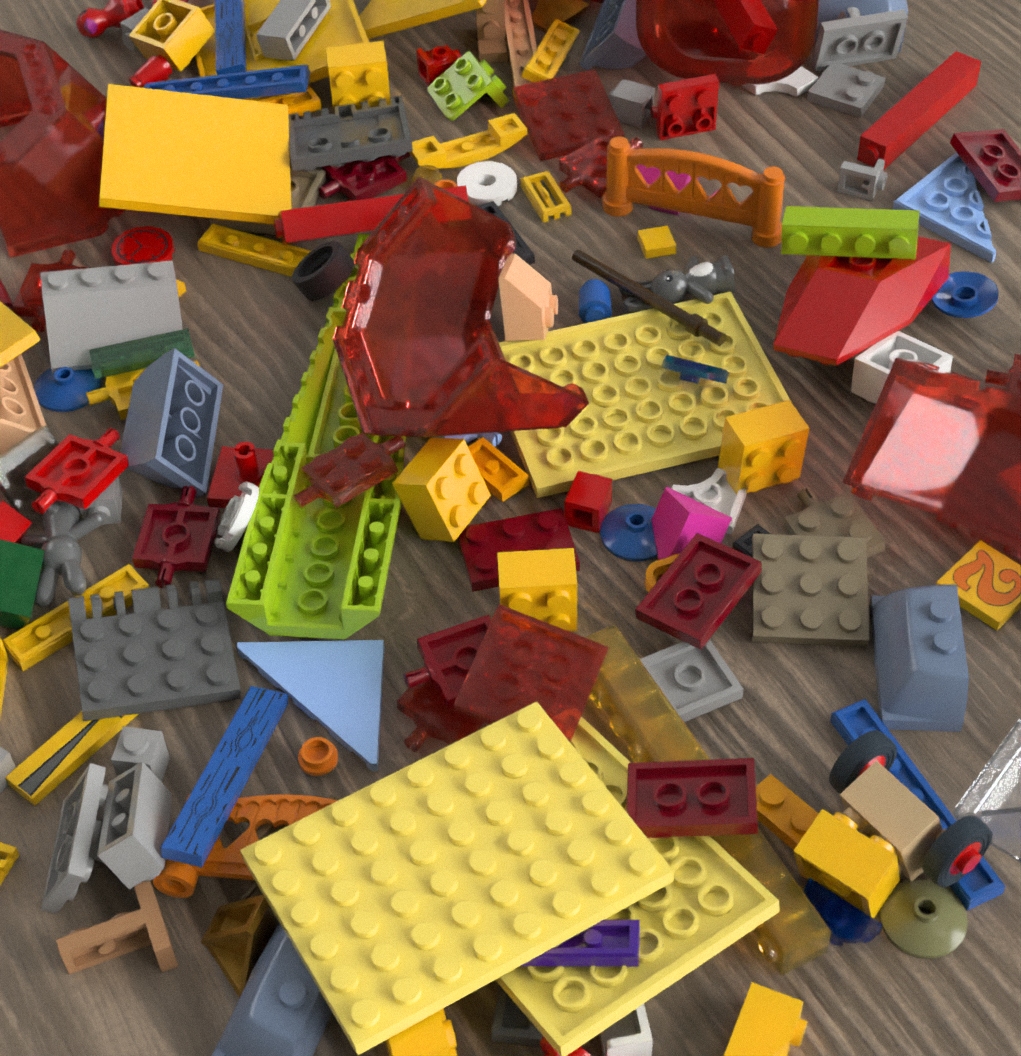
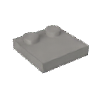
M832 61L808 91L807 101L861 118L884 88L885 77Z
M710 639L702 650L683 641L637 660V671L673 727L743 698V687Z

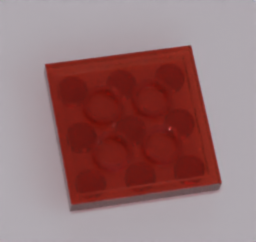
M596 69L513 87V99L540 162L608 146L612 138L625 137V133Z
M499 604L456 698L453 710L491 725L538 702L571 743L609 647Z

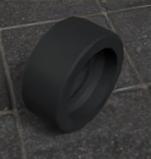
M326 242L312 250L300 261L293 272L292 281L307 299L311 301L320 300L333 293L348 279L355 266L354 260L339 242Z

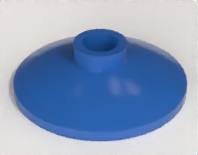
M961 271L949 274V278L931 300L934 306L946 315L957 318H972L989 312L998 301L999 291L997 285L989 277L976 272Z
M62 367L52 373V369L49 368L36 380L34 391L38 403L43 408L55 412H69L89 404L86 392L100 389L101 379L95 369L73 371L69 367Z
M628 504L612 510L606 515L600 527V537L604 547L614 556L627 561H647L658 557L651 521L656 508L643 504Z

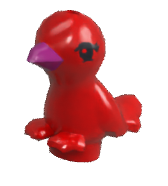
M109 0L103 9L88 8L83 10L76 19V26L79 33L84 37H99L107 28L116 27L121 29L120 22L144 9L141 0Z

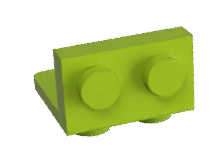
M469 50L428 87L429 94L450 121L457 119L486 92L501 108L510 101L503 92L507 88L496 74L493 77L491 76L495 72L485 59L479 62Z

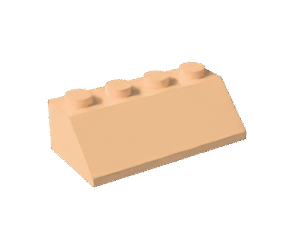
M22 353L0 367V458L47 444L51 439Z

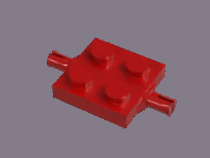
M110 427L96 440L82 439L69 434L24 477L27 488L42 493L32 502L34 510L44 514L55 501H63L85 510L128 467L127 455L110 448L120 439L118 431Z

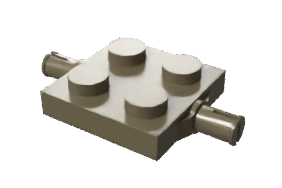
M806 487V491L802 489L798 493V497L806 506V509L785 517V528L790 535L866 537L867 559L885 551L886 541L849 491L829 500L819 501L812 489ZM867 569V581L869 582L872 579V574Z

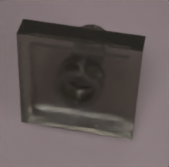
M47 426L39 427L0 455V490L11 506L32 523L43 516V514L36 512L32 507V502L42 493L27 488L24 477L59 445Z

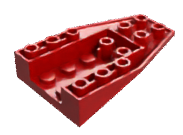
M918 236L916 259L807 255L787 289L773 350L787 353V355L792 357H803L818 361L824 365L837 366L908 326L949 278L951 243Z

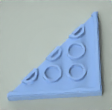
M957 152L893 202L892 210H920L919 225L990 263L995 260L996 250L991 242L992 235L988 221L983 213L984 206L980 192L975 184L976 178Z
M384 640L237 642V650L240 657L252 663L258 669V672L277 689H281L293 699L295 705L311 719L317 720L323 725L335 740L350 753L354 752L366 763V766L371 771H378Z

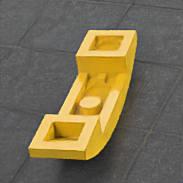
M512 113L488 120L487 131L441 144L434 136L413 141V151L410 154L418 165L441 169L463 167L489 159L510 148L527 135V128L518 116Z

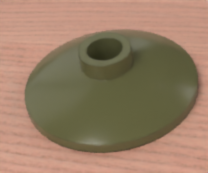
M915 879L896 885L880 909L881 926L890 942L904 953L917 958L935 959L952 953L960 946L967 931V914L961 901L948 888L940 887L933 881ZM919 908L927 909L933 914L925 915L920 912Z

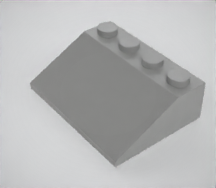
M173 261L40 273L52 373L62 367H69L73 371L102 368L163 349L170 351L175 348L186 356Z

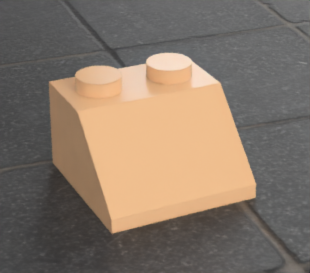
M509 254L498 278L505 341L545 340L548 329L554 325V315L558 314L557 295H552L551 283L518 255Z

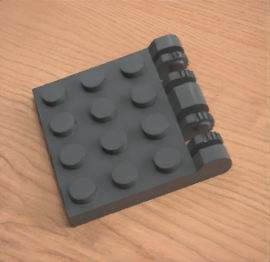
M402 95L390 97L391 104L389 105L386 104V99L383 98L379 99L377 107L370 108L368 102L365 101L361 102L362 109L359 110L355 109V103L335 106V114H329L328 108L321 109V116L313 117L310 111L303 112L304 119H300L299 113L288 114L289 146L293 171L309 172L317 167L328 165L339 167L347 162L357 160L369 162L377 157L387 155L399 157L406 154V152L413 151Z
M220 579L204 581L206 604H202L198 581L190 582L188 591L192 605L178 607L179 598L175 584L166 585L168 609H161L158 587L131 590L134 613L126 614L123 591L114 592L113 603L117 615L102 617V599L99 598V594L90 595L92 619H86L84 596L68 598L83 721L241 699V689Z

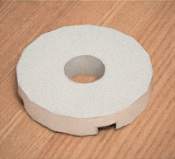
M494 161L477 162L464 168L457 177V186L466 185L468 201L472 206L477 207L494 201L499 206L507 198L508 201L511 200L517 192L516 174L503 163Z
M247 481L238 487L239 490L243 491L241 496L234 495L229 501L217 529L219 530L218 534L222 538H216L214 543L217 548L226 552H230L244 533L259 496V487Z

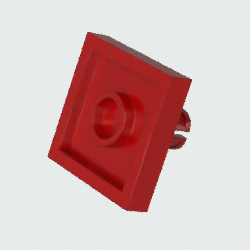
M240 442L235 447L222 446L207 496L209 507L226 508L234 495L241 496L243 491L239 490L238 487L245 481L259 487L268 463H271L273 460L274 449H258L251 442Z

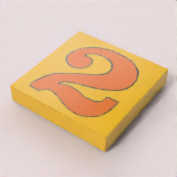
M981 540L936 582V585L956 584L960 607L997 631L1021 608V565Z

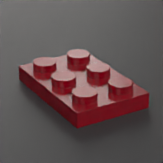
M1004 129L953 134L950 144L994 202L1021 199V150Z
M562 508L469 525L458 536L472 592L499 587L498 552L574 548L576 572L580 571V561Z
M696 533L636 607V619L702 650L762 572V562Z
M754 758L628 763L627 814L647 838L758 834Z

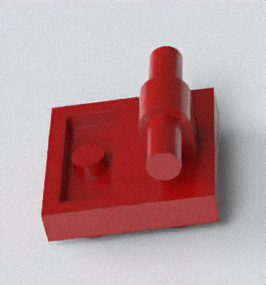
M716 74L658 84L657 106L651 107L650 112L653 119L657 118L656 134L659 140L716 130L719 79Z

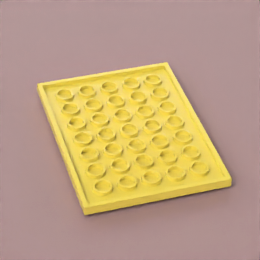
M731 291L713 295L714 299L710 304H704L698 299L674 304L691 315L696 313L707 319L708 325L726 334V340L721 346H717L702 336L695 337L685 330V326L654 308L548 331L545 340L503 341L480 346V357L498 402L503 406L504 417L537 498L569 491L578 471L597 474L602 477L611 478L613 481L719 456L725 417L790 400Z
M538 702L240 850L243 861L357 1055L674 881L673 869Z
M572 707L551 719L627 812L628 763L631 762ZM710 836L648 838L673 869L674 881L604 919L640 921L639 967L519 966L497 978L496 981L560 1056H567L780 912L779 900Z

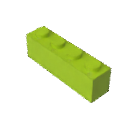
M786 206L782 221L781 254L916 259L920 210Z

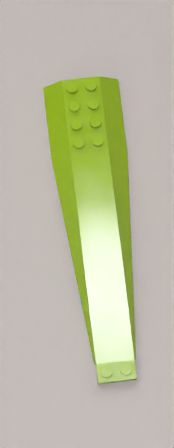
M358 234L354 253L350 254L355 266L351 275L334 294V304L332 307H329L325 327L321 328L318 335V345L316 350H312L309 358V368L307 372L303 373L301 378L300 391L298 394H295L292 401L293 409L283 424L284 432L274 447L273 460L271 463H268L259 485V496L245 532L226 605L229 610L270 636L346 639L380 616L401 507V500L392 483L404 468L418 281L410 282L405 287L403 286L373 240L381 234Z

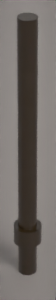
M579 249L573 253L572 260L682 324L685 326V330L695 337L702 336L717 346H721L725 342L726 334L708 325L707 319L696 313L689 314Z

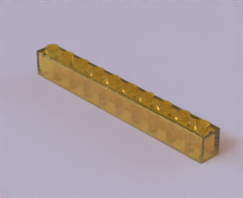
M615 624L574 641V659L571 660L572 669L576 677L580 681L585 680L589 686L592 700L597 708H604L608 714L609 723L614 734L618 738L623 737L628 744L629 753L634 763L710 760ZM759 828L758 834L710 836L779 900L780 912L753 929L764 958L769 963L774 962L782 975L827 953L831 935L830 929Z

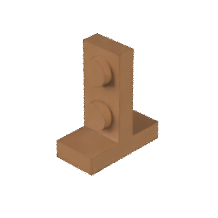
M487 0L482 8L476 9L479 62L483 59L487 63L507 62L504 0Z
M143 881L134 886L141 909L133 912L119 913L106 922L89 928L75 929L67 936L56 939L61 958L69 974L151 944L161 972L178 967L151 881Z

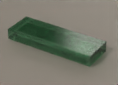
M188 328L89 350L95 379L147 368L163 354L174 348L187 358L195 357Z

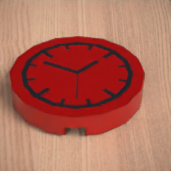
M152 226L135 227L123 232L115 239L111 247L113 262L116 266L172 261V254L175 253L174 242L170 234L161 228Z

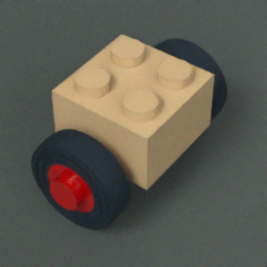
M878 730L869 731L861 735L841 753L829 775V782L833 789L840 794L845 807V811L842 814L855 822L858 826L856 830L871 839L873 835H876L892 845L895 849L894 854L898 858L899 873L901 872L910 881L916 879L924 871L940 887H947L956 883L975 868L987 851L993 837L991 829L978 817L968 815L957 820L947 829L942 830L939 816L889 772L897 755V747L893 741Z

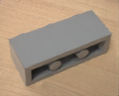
M280 0L256 34L264 57L294 61L331 8L330 1Z
M143 761L109 781L97 854L128 889L143 881L153 880L165 868V858H161V846L168 835L172 794Z

